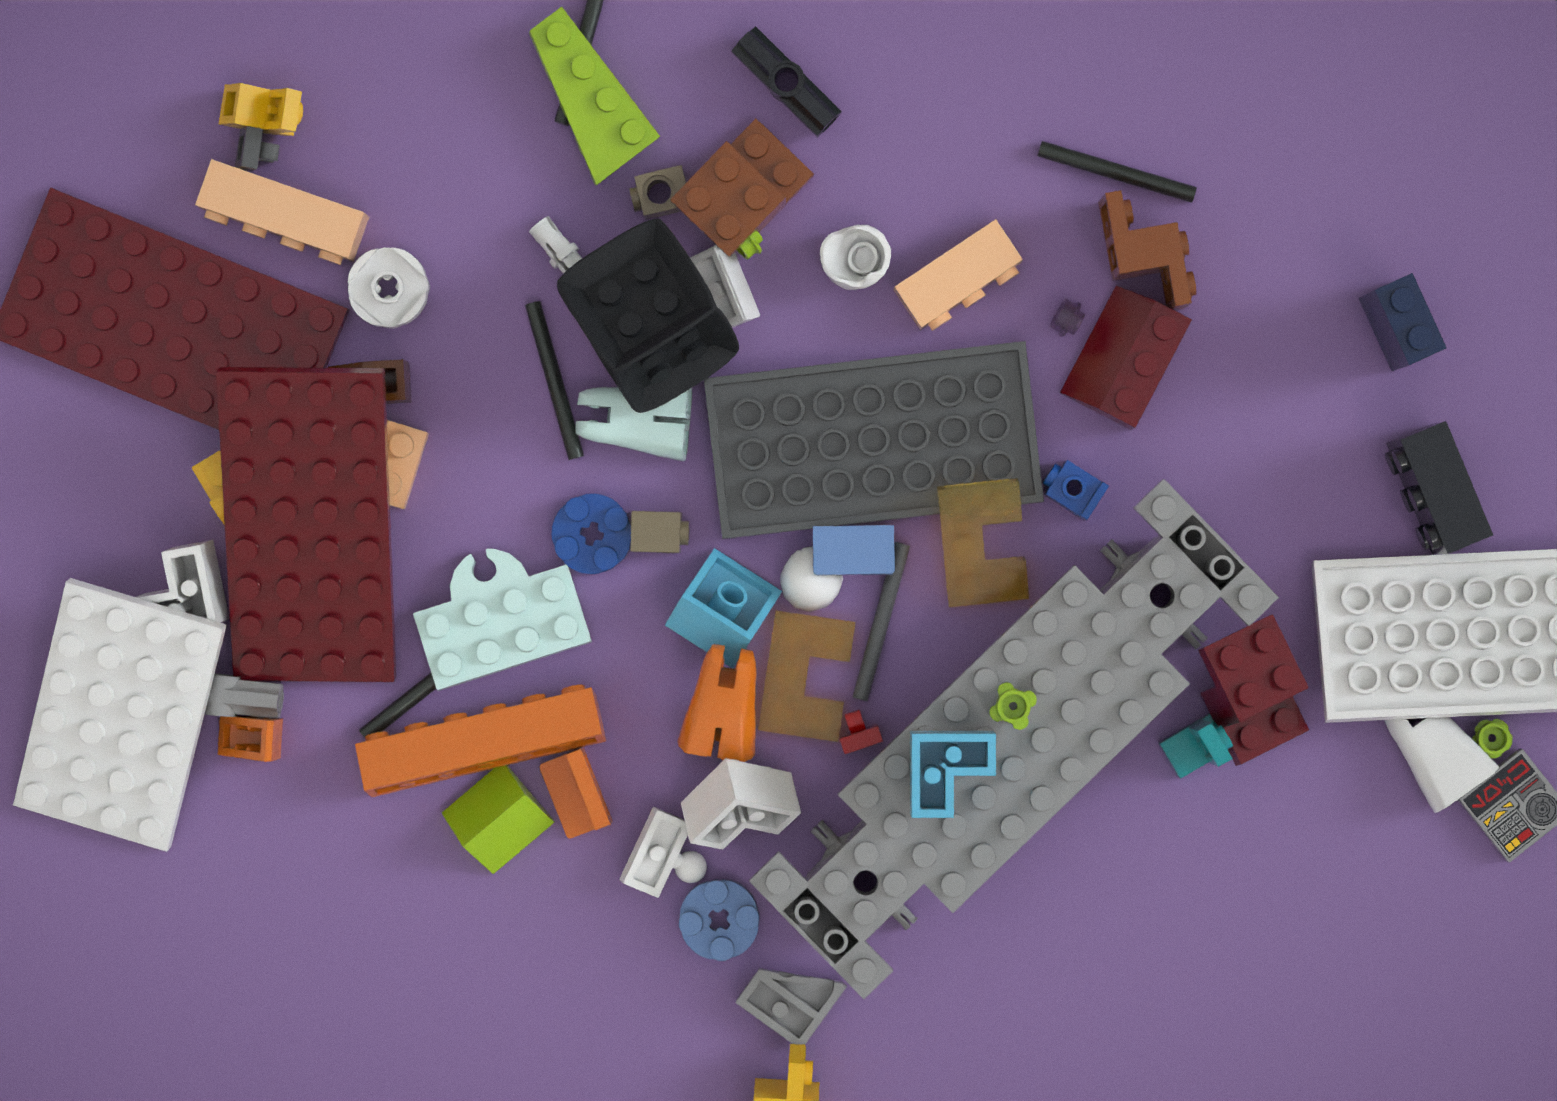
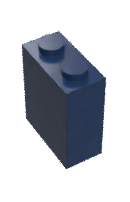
M1413 273L1358 298L1391 371L1409 366L1447 348Z

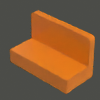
M584 747L540 764V771L567 838L571 839L591 830H598L611 825L613 822Z

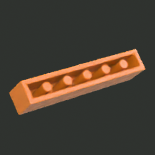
M582 684L572 685L563 688L561 695L546 698L545 694H535L523 698L522 704L507 707L505 703L486 706L482 709V714L469 717L467 713L451 714L443 718L444 723L428 726L427 722L414 723L405 726V732L390 736L388 732L369 734L365 736V742L355 744L364 791L369 796L376 797L606 742L597 695L592 687L585 689V685Z

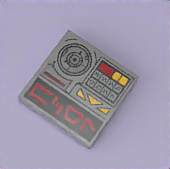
M1521 748L1498 765L1499 769L1493 775L1458 799L1491 843L1509 863L1557 826V792Z

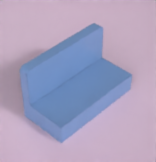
M894 525L813 526V573L815 575H892L894 573Z

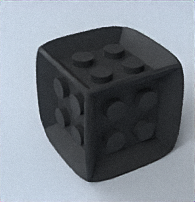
M659 218L638 224L613 238L576 262L557 281L558 292L567 308L585 333L626 401L637 413L653 410L678 397L721 369L739 351V342L727 317L716 306L706 282L675 235Z

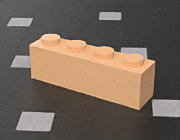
M213 159L210 161L195 204L199 208L206 210L204 215L206 219L226 226L229 219L244 224L242 231L263 239H265L267 232L282 237L281 245L303 252L305 245L320 250L318 258L341 265L343 259L354 262L369 220V216L362 211Z

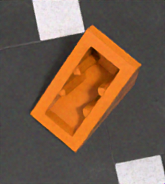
M220 716L217 755L264 762L280 759L283 718Z

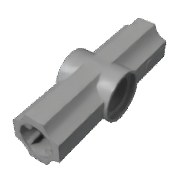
M214 674L205 715L236 717L239 714L269 719L280 718L284 701L283 684L240 680L241 677H234L233 675Z

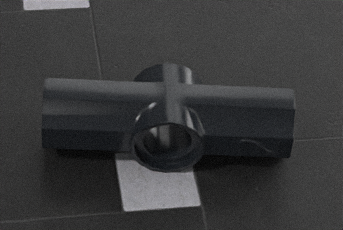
M756 26L748 31L731 50L770 90L773 97L782 102L817 138L841 115L842 111L803 73L800 66L791 62ZM785 72L792 73L798 79L797 86L787 92L781 91L775 85L776 78Z

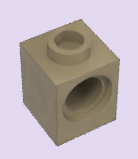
M682 165L634 176L637 187L629 188L634 211H643L645 220L681 212L671 203L670 199L686 184ZM659 183L665 184L671 189L670 198L662 204L653 203L648 197L651 187Z
M632 511L630 552L681 553V545L689 544V521H682L681 512Z

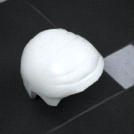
M854 225L833 232L824 239L820 247V260L824 272L836 285L847 290L865 289L875 284L886 273L891 259V247L884 234L869 225Z

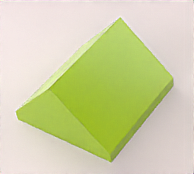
M508 765L492 769L442 812L443 817L463 848L492 874L497 872L555 822Z

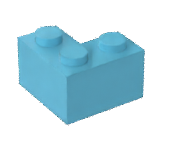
M910 731L911 817L954 818V776H996V733L994 731Z

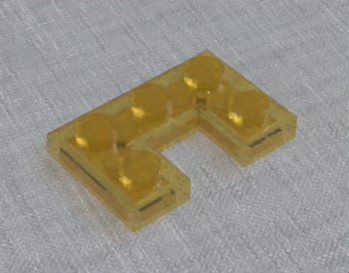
M1018 478L937 486L948 606L958 607L1029 599L1025 556L985 560L982 525L1022 521Z
M776 610L758 730L838 742L844 701L804 696L809 658L812 656L850 662L856 622Z

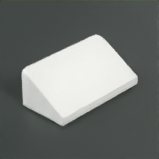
M715 245L690 257L706 282L716 306L727 317L732 328L760 316L735 253L729 258Z

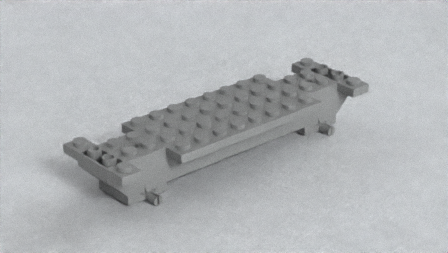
M1162 479L1133 507L1159 535L1154 537L1139 552L1129 556L1111 539L1107 545L1117 557L1106 546L1100 552L1117 568L1111 579L1100 590L1073 565L838 793V796L862 821L850 832L838 837L821 820L817 826L827 837L816 826L810 832L827 849L822 859L807 873L806 877L778 851L749 879V882L863 999L893 972V968L866 940L891 915L905 930L910 928L911 924L901 913L912 924L916 922L918 918L913 915L904 903L923 884L954 913L1166 708L1190 683L1169 663L1162 653L1181 635L1195 650L1199 648L1201 644L1191 632L1202 643L1208 637L1193 623L1210 606L1221 598L1247 626H1250L1279 598L1165 479ZM1163 583L1169 588L1171 598L1165 606L1156 607L1150 600V592L1155 585ZM1009 682L1017 690L1022 692L1030 690L1036 695L1037 703L1031 707L1027 717L1029 724L1022 730L1015 729L1011 723L1003 720L996 722L990 717L989 710L997 702L999 696L997 689L1002 683ZM1011 702L1009 704V708L1011 710H1015L1017 708V704L1015 702ZM910 731H994L996 733V776H954V818L911 817ZM870 871L876 875L877 883L872 890L863 892L854 886V878L859 872Z

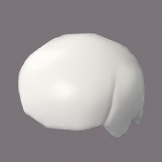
M813 546L797 550L792 554L780 575V584L784 598L795 608L808 612L829 606L838 595L843 581V575L817 576L813 573Z

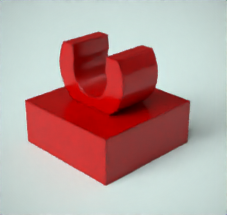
M860 710L844 714L850 734L839 737L844 754L883 742L878 725L866 728Z

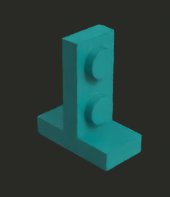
M1210 713L1159 742L1160 747L1180 779L1208 762L1219 767L1233 759L1228 751L1229 748L1233 747V744L1223 727L1214 723Z

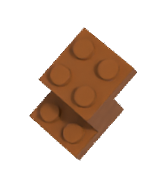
M755 118L731 144L726 141L670 201L730 258L756 230L760 233L809 182L814 173Z
M1122 190L1105 193L1098 204L1112 281L1160 273L1165 305L1175 311L1186 308L1192 303V296L1197 294L1193 271L1186 272L1184 259L1186 255H1189L1186 231L1179 232L1178 222L1129 230L1130 224L1134 223L1130 199L1123 200Z

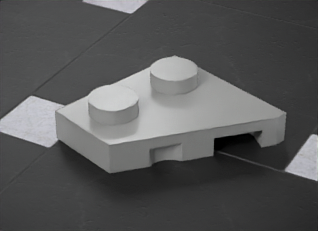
M759 968L735 1003L792 1044L805 1045L847 985L837 980Z

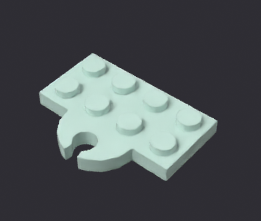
M486 549L487 558L496 565V574L491 580L483 582L477 580L474 576L473 570L476 561L472 554L466 556L454 570L450 583L451 601L413 613L437 691L591 643L590 633L568 565L528 576L522 563L510 553L497 549Z

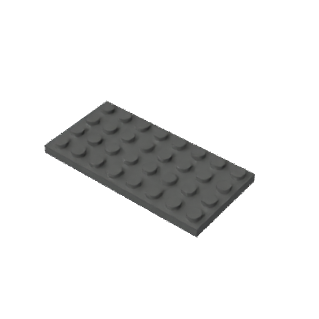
M1026 341L718 376L704 380L722 539L813 529V526H841L1044 502Z

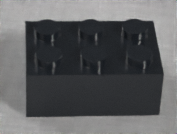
M1446 421L1431 424L1386 443L1389 449L1385 453L1387 464L1392 474H1399L1405 489L1400 490V494L1408 512L1414 511L1420 524L1416 528V533L1424 550L1430 548L1432 555L1449 554L1493 536Z

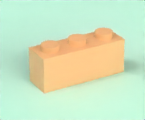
M995 219L896 285L894 292L918 328L921 330L928 325L933 331L952 318L948 311L960 303L965 308H968L986 296L982 289L996 280L998 285L1001 286L1020 272L1016 266L1023 259Z

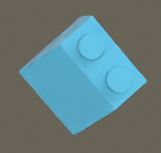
M714 548L682 595L665 626L708 652L713 644L725 645L724 663L733 669L739 659L741 648H747L782 591Z

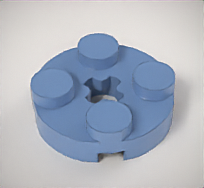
M714 879L698 884L687 894L680 908L679 928L684 941L695 953L707 959L726 961L732 957L739 956L751 946L758 933L759 912L755 898L743 885L733 880ZM723 909L727 910L729 914L726 920L730 923L729 927L724 929L720 926L716 930L710 926L712 919L708 916L712 910L717 913Z

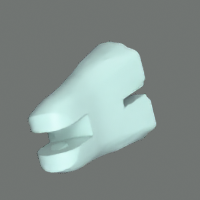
M597 387L579 392L577 405L589 406L594 409H599V407L608 408L607 423L596 420L576 421L575 434L598 443L630 448L680 461L686 460L692 388L664 405L643 413H637L630 407L618 387Z

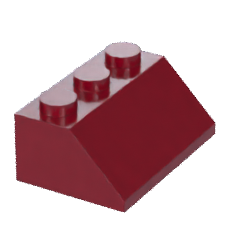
M1115 286L1060 393L1130 430L1136 428L1192 319L1156 300Z

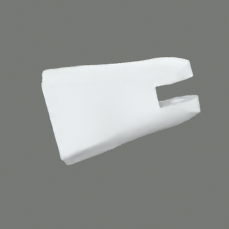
M1450 717L1422 718V721L1414 727L1411 726L1408 719L1384 720L1434 813L1450 806L1499 769V766Z

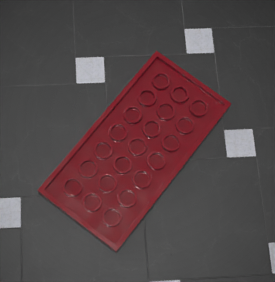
M50 187L0 309V341L219 430L216 371L219 367L327 368L350 310Z
M219 367L216 371L233 676L241 677L240 680L395 682L396 652L385 368Z

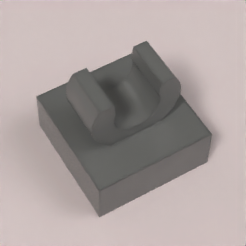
M246 126L240 129L235 167L251 172L258 168V161L274 163V161H278L280 145L261 142L263 129Z

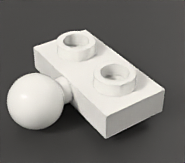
M653 806L619 880L628 886L659 898L672 868L675 869L677 876L682 881L695 883L700 881L706 874L707 864L704 857L698 852L686 851L680 854L688 836L685 820Z

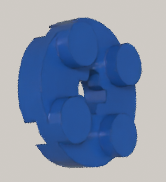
M585 494L572 498L558 511L553 521L551 535L555 552L568 567L577 572L599 574L613 569L625 559L631 548V522L628 515L618 502L607 496ZM591 522L598 523V531L604 533L602 541L595 540L593 546H589L586 544V537L581 535V530L583 527L589 528Z

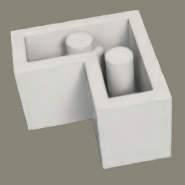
M208 540L181 545L162 551L161 554L169 589L148 592L136 597L219 623L229 619L214 541Z
M727 758L681 802L690 843L722 850L745 828L778 835L801 814L791 772Z

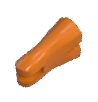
M713 644L703 660L695 690L677 741L678 747L687 754L711 757L714 741H720L717 758L721 760L725 758L736 759L746 762L755 756L757 676L755 656L752 650L741 648L736 668L724 667L725 645Z

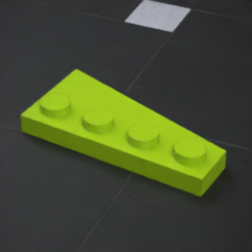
M562 6L529 31L548 79L551 81L559 99L561 109L575 136V141L581 155H583L594 185L597 186L657 140L660 135Z

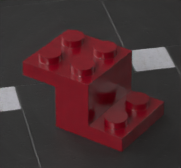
M1273 614L1198 650L1215 686L1200 694L1214 723L1223 727L1233 744V747L1229 748L1228 751L1233 758L1235 766L1241 765L1309 731L1293 698L1294 695L1309 687Z

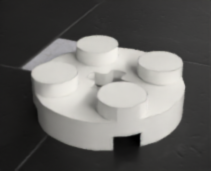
M386 247L370 250L356 260L348 276V293L352 308L363 320L374 326L395 329L406 325L417 318L427 303L430 284L425 269L414 256L405 250ZM393 277L396 278L398 283L395 288L398 290V293L394 297L387 295L385 298H381L379 293L382 288L378 284L382 278L390 281Z

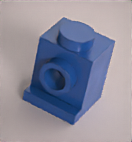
M1066 460L1062 466L1055 463L1043 481V484L1048 486L1044 493L1046 497L1084 521L1088 520L1109 485L1101 482L1069 460ZM1071 480H1076L1081 485V491L1076 496L1070 495L1066 489L1067 483Z

